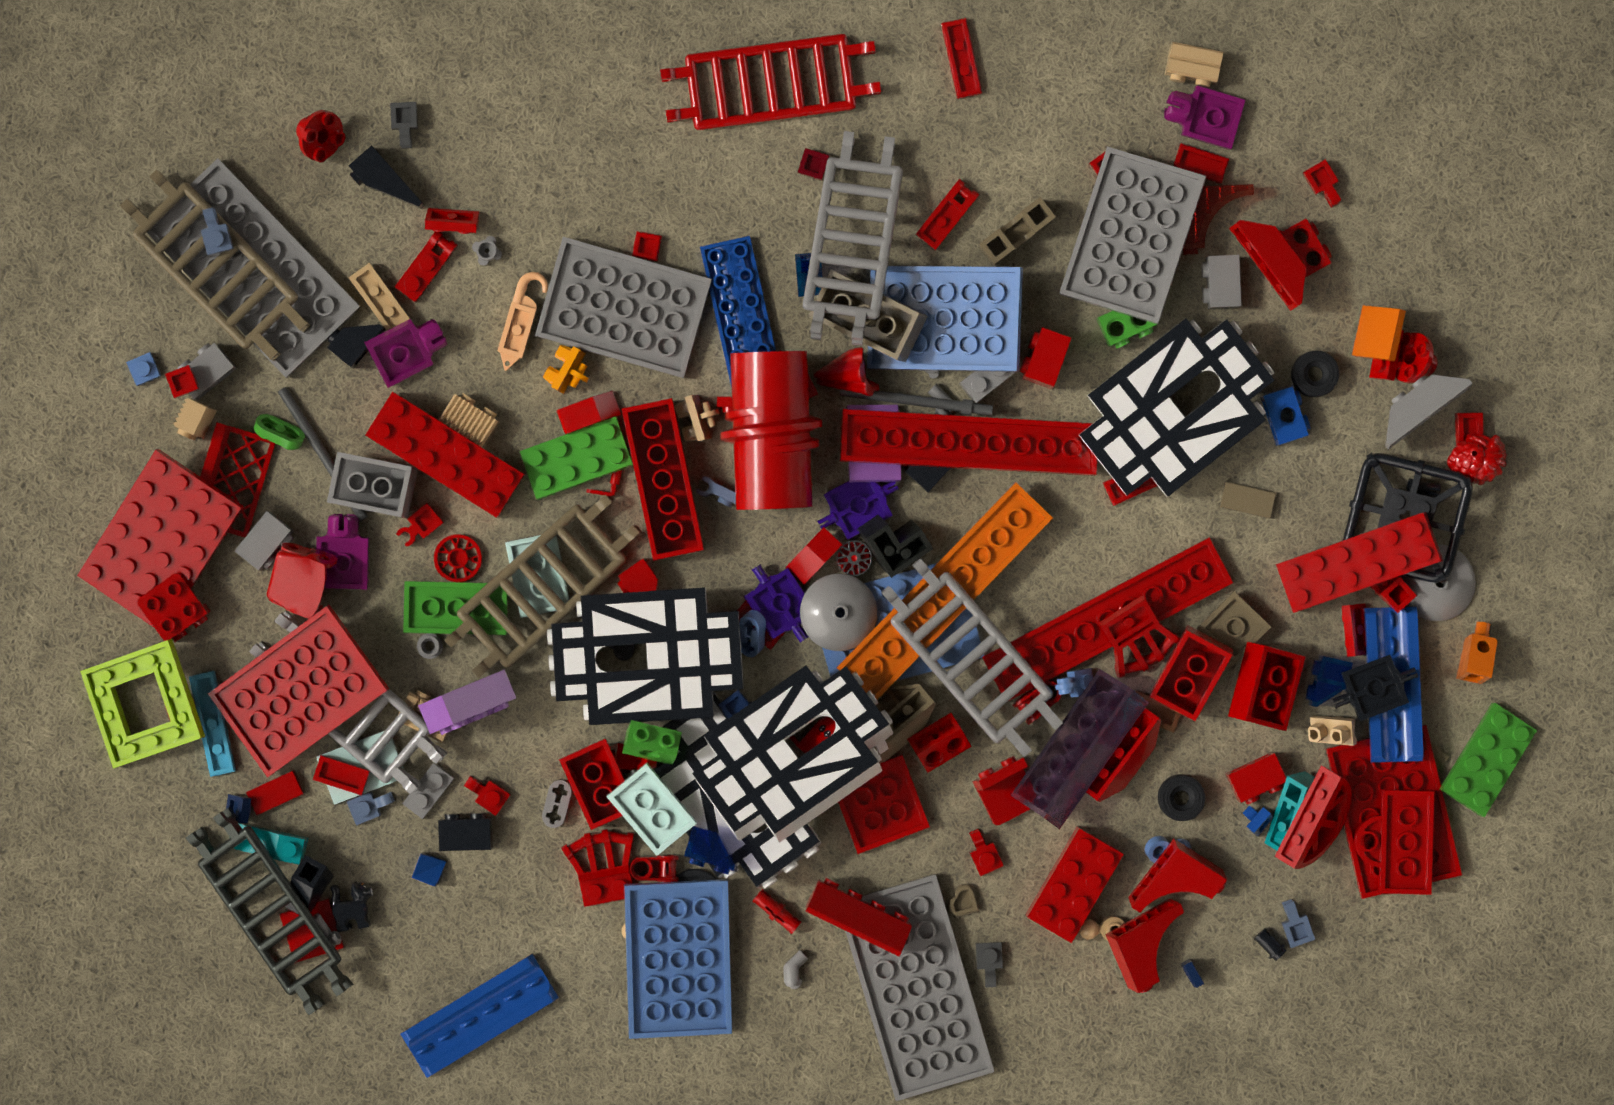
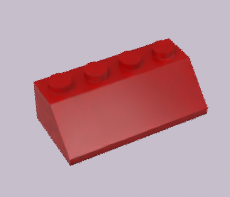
M825 878L824 881L818 880L805 906L806 912L900 957L912 928V924L908 922L909 917L895 911L894 915L884 911L886 906L874 900L870 904L862 900V894L852 889L845 892L838 888L839 883L829 878Z

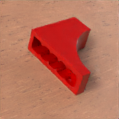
M1174 838L1128 898L1131 907L1139 913L1154 900L1176 892H1193L1213 899L1216 894L1223 891L1227 878L1223 869Z
M1169 898L1105 934L1129 989L1137 993H1144L1151 990L1154 984L1160 982L1156 965L1158 946L1168 926L1184 913L1181 903Z

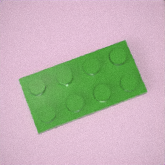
M616 416L520 451L537 500L633 466L631 455Z
M405 581L403 633L451 634L463 623L457 616V611L487 583ZM499 586L489 597L507 616L508 594ZM482 604L478 605L470 613L488 635H507L506 630Z
M1491 703L1439 790L1480 817H1485L1537 730L1498 704Z

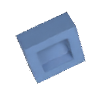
M151 352L126 362L136 386L161 377Z

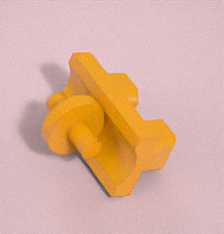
M560 345L555 353V357L564 362L562 368L558 371L549 366L543 378L552 384V388L563 394L568 385L576 388L580 380L587 383L589 378L583 374L588 366L581 363L586 353L574 346L570 348Z

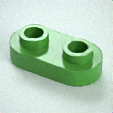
M269 414L259 415L254 425V431L257 435L287 450L299 449L305 438V434L300 428Z

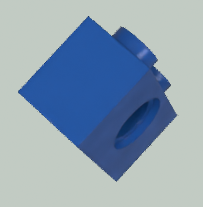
M1293 386L1260 397L1276 446L1309 435L1307 430L1311 429L1310 423L1306 415L1302 416L1299 407L1302 405V399L1299 391H1294ZM1284 408L1290 409L1293 413V419L1289 423L1281 419L1280 414Z

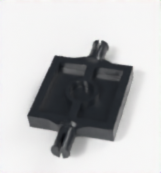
M1387 655L1342 672L1340 674L1345 684L1346 694L1332 698L1333 703L1343 700L1334 704V707L1337 709L1350 703L1355 709L1360 722L1405 705L1409 701L1404 691V682L1418 678L1417 673L1407 676L1416 672V669L1413 667L1400 673L1394 666L1391 656Z

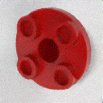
M319 110L301 119L296 127V134L299 138V146L302 153L307 158L320 163L331 157L338 147L344 144L346 139L340 118L328 110Z
M1406 332L1403 334L1395 378L1404 383H1414L1423 376L1432 375L1437 368L1438 360L1434 355L1433 344L1427 336L1416 332Z

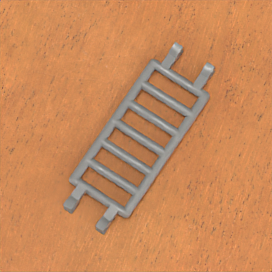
M844 131L840 158L830 157L826 164L802 305L805 310L814 311L810 329L811 339L821 340L825 313L855 317L851 337L852 345L862 346L866 319L874 320L880 316L903 169L900 166L892 165L895 150L894 137L885 136L881 163L851 160L855 142L854 132ZM836 168L892 175L890 189L835 182ZM832 192L888 199L886 213L830 205ZM828 215L884 223L882 236L826 229ZM824 239L879 246L878 260L822 253ZM820 263L875 270L874 284L818 277ZM816 287L871 294V307L863 308L814 301Z
M922 559L917 560L912 566L929 584L926 589L907 605L890 586H887L881 592L898 611L892 617L891 624L993 742L999 743L1007 737L1021 755L1025 757L1032 750L1016 733L1015 729L1035 711L1038 710L1055 730L1063 724L1046 704L1053 696L1052 690L949 572H944L937 578ZM947 585L956 597L917 631L912 633L903 621L942 587ZM963 604L973 616L930 653L920 641ZM981 624L989 633V636L952 669L946 672L937 660L977 625ZM997 643L1007 655L966 691H963L954 680ZM1014 662L1023 675L980 711L971 699ZM1031 682L1040 694L997 731L988 718Z
M285 611L284 614L280 613L275 619L278 625L290 633L300 626L288 611ZM261 641L259 644L256 643L249 652L257 658L268 650L269 647ZM390 689L378 698L348 736H345L337 728L329 733L335 741L383 783H388L394 777L410 795L422 785L417 778L402 768L414 751L420 747L435 764L442 761L448 754L427 737L430 733L424 719ZM389 702L400 713L368 752L365 753L354 743ZM409 719L419 728V731L388 768L384 770L374 759Z

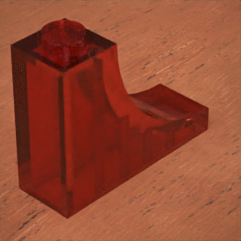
M1254 184L1203 186L1183 248V255H1198V250L1205 248L1207 229L1215 214L1232 201L1252 197L1254 195Z

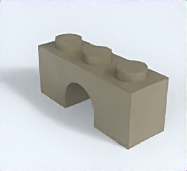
M1039 197L1011 221L983 240L978 245V248L994 267L1051 223L1056 216L1043 199Z

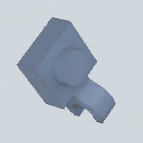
M215 208L203 210L208 228L201 230L207 255L210 256L233 250L234 247L228 225L226 223L219 225Z
M702 477L703 481L708 482L709 488L707 491L697 489L696 492L699 495L708 497L715 494L719 496L718 502L730 508L733 504H736L735 492L714 483L708 477Z
M371 791L347 801L355 824L359 825L381 816L379 808L393 803L395 799L392 792L374 798Z
M1292 899L1282 902L1288 920L1281 922L1289 947L1293 948L1315 940L1307 915H1298L1297 908Z

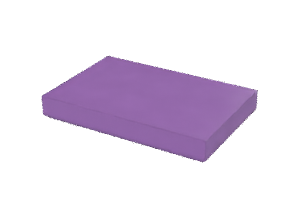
M847 405L846 409L898 412V405ZM848 462L849 482L901 481V465Z

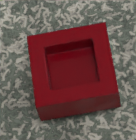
M805 148L797 174L822 181L829 155Z

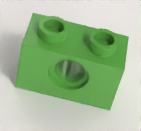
M631 720L627 728L622 753L673 765L678 754L682 732Z

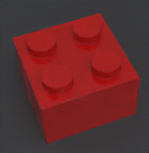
M1043 327L1039 332H1034L1028 345L1032 352L1030 357H1024L1019 371L1024 373L1022 379L1052 389L1058 378L1071 337Z

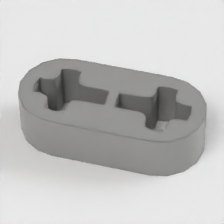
M565 780L554 781L548 790L542 819L545 825L550 828L561 826L566 819L572 787ZM563 784L564 790L568 791L567 795H562L559 803L556 802L557 793L553 792V789ZM554 805L559 806L557 814L561 816V820L551 823L547 813H551Z

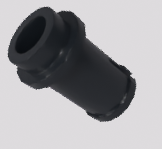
M1411 478L1408 480L1406 486V491L1409 492L1411 490L1413 483V479ZM1421 481L1418 494L1432 498L1440 495L1437 492L1430 491H1441L1440 483Z
M1266 928L1254 938L1269 954V959L1273 958L1277 961L1286 952L1285 945L1283 943L1280 944Z

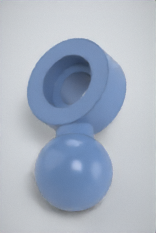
M1155 836L1146 843L1145 853L1150 861L1155 863L1170 843L1163 836ZM1182 838L1176 839L1191 849V845L1187 840Z

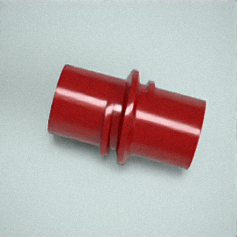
M807 351L731 353L732 410L725 413V420L733 422V428L721 432V441L734 444L736 510L813 507L811 450L819 447V439L811 437L810 431L822 427V419L809 415Z

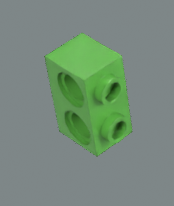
M1111 311L1096 319L1108 347L1115 345L1116 349L1129 344V338L1138 334L1139 338L1153 333L1152 327L1157 325L1146 321L1143 326H1138L1133 322L1132 316ZM1111 323H1119L1122 326L1123 332L1121 336H1113L1110 333L1109 327Z

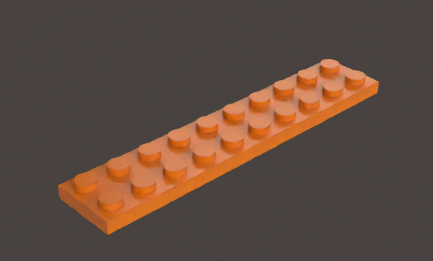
M1015 482L931 571L937 578L944 572H949L974 600L1053 517ZM922 578L902 601L907 605L926 589L929 584ZM945 585L903 622L914 633L955 598L956 595ZM963 604L920 641L926 649L966 609ZM895 608L836 667L839 671L847 667L851 674L856 672L864 683L861 687L866 693L870 690L877 700L919 657L891 624L892 617L898 613Z

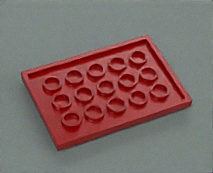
M156 449L77 576L153 627L138 606L137 600L174 573H179L192 589L244 506L160 449Z
M328 605L213 689L208 695L268 778L388 691L389 687L332 607Z
M1422 725L1423 761L1370 763V738L1358 740L1354 746L1337 745L1325 748L1330 770L1346 779L1351 787V805L1343 826L1361 899L1384 894L1378 893L1379 867H1374L1364 862L1357 854L1354 846V836L1358 826L1367 818L1381 814V789L1434 791L1432 882L1462 875L1443 792L1439 790L1441 784L1427 725ZM1372 834L1362 836L1361 845L1364 848H1370L1374 845L1375 839Z

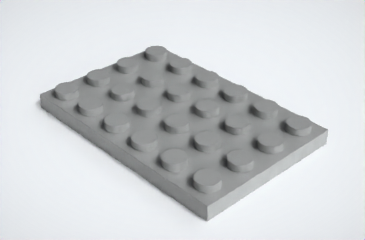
M1107 146L1060 289V295L1159 325L1206 176Z
M563 237L535 336L684 378L712 279Z

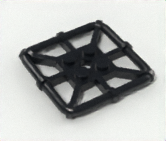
M1371 452L1366 455L1367 459H1365L1361 467L1354 498L1349 503L1351 510L1343 540L1354 537L1361 510L1381 514L1377 528L1402 520L1400 516L1405 514L1407 510L1411 511V516L1426 512L1431 528L1451 532L1443 567L1441 568L1439 563L1431 565L1435 573L1418 569L1404 574V576L1432 583H1445L1448 581L1447 578L1453 570L1461 536H1464L1466 531L1463 528L1472 498L1473 480L1471 477L1468 478L1460 472L1425 464L1423 460L1416 462L1384 453L1373 454ZM1379 463L1414 471L1415 475L1410 492L1394 488ZM1372 467L1387 490L1383 508L1363 503ZM1423 474L1458 483L1435 498L1418 494ZM1462 490L1454 525L1435 522L1438 504Z

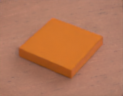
M1363 305L1352 356L1395 361L1406 311Z

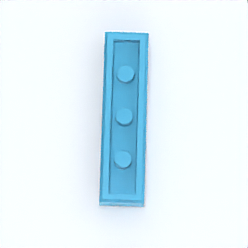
M212 671L189 676L196 710L205 734L202 741L210 777L235 772L236 766L226 720L208 695L209 692L218 687L216 673Z

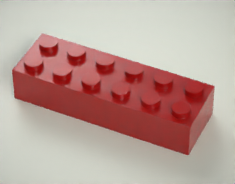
M393 391L365 434L368 438L496 518L500 516L525 476L521 471Z
M670 398L622 408L653 561L703 551L704 545L673 399Z
M1426 512L1278 563L1276 567L1292 611L1295 613L1441 562L1443 558Z

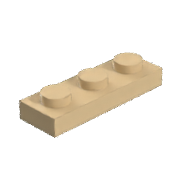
M370 263L349 277L386 330L410 319Z

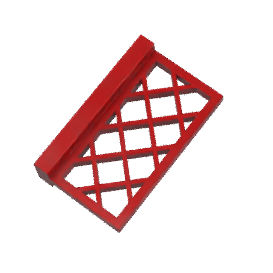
M216 422L200 477L213 486L224 480L231 492L228 496H233L234 500L238 503L239 501L235 494L249 487L254 498L251 504L243 507L241 510L246 519L244 531L233 529L231 526L227 532L245 538L251 527L275 443L263 439L255 433ZM229 433L240 434L245 445L232 451L227 443ZM245 436L254 438L255 440L248 443ZM259 440L270 443L267 454L257 459L250 445ZM225 447H227L230 453L223 456ZM248 447L254 461L240 467L234 453ZM232 456L238 469L224 476L220 468L221 460ZM265 458L262 468L259 461ZM256 463L261 471L260 478L249 483L243 469ZM219 471L222 478L216 480L217 473ZM241 472L247 485L233 492L226 478ZM258 483L256 491L254 492L251 486ZM250 508L249 515L247 517L244 510Z

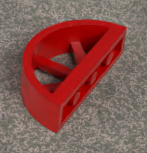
M1321 765L1275 854L1276 858L1294 869H1301L1315 862L1328 850L1339 835L1349 813L1352 793L1350 784L1346 779Z

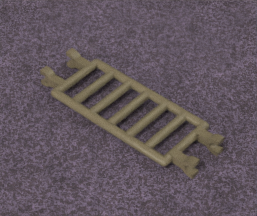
M156 169L149 177L169 197L148 217L129 199H126L120 205L139 224L133 231V237L243 349H248L255 343L270 360L275 361L281 353L262 335L283 314L303 333L311 326L292 307L298 300V294L218 213L219 225L225 223L228 225L234 249L221 252L191 282L181 270L205 248L203 237L201 236L175 263L163 252L203 214V210L212 208V206L189 183L184 182L176 189ZM186 195L196 206L155 245L145 234ZM240 250L250 261L209 300L199 288ZM258 268L268 279L227 318L217 307ZM276 286L284 294L285 298L245 337L235 325Z
M606 495L588 511H585L580 505H574L457 611V616L463 623L444 641L452 647L470 630L491 652L472 670L478 678L497 661L505 668L511 667L547 634V629H551V624L560 623L576 608V602L581 601V596L591 595L627 562V557L621 549L640 532L632 525L615 542L605 534L593 519L612 503ZM576 517L614 558L604 569L565 528ZM557 534L595 575L585 586L580 583L546 545ZM537 552L547 560L576 592L566 603L557 596L528 564L527 561ZM518 569L524 573L557 610L548 620L545 621L508 580ZM499 586L538 627L528 638L520 632L490 599L489 595ZM482 604L519 645L508 656L470 615L478 605Z

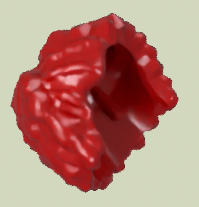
M1482 434L1467 436L1465 441L1458 442L1457 447L1453 448L1452 453L1447 459V465L1450 470L1460 472L1468 478L1471 477L1474 482L1473 484L1484 485L1486 481L1492 482L1496 476L1502 475V468L1507 465L1505 461L1507 457L1505 444L1497 434L1493 437ZM1472 452H1477V455L1473 456Z

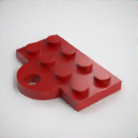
M1381 789V814L1367 818L1358 826L1354 836L1355 850L1364 862L1371 866L1379 867L1378 893L1432 895L1434 791ZM1365 834H1372L1375 839L1374 845L1370 848H1364L1361 845V838Z

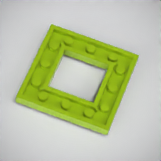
M173 639L80 671L113 769L205 737ZM154 673L170 722L131 735L115 686Z

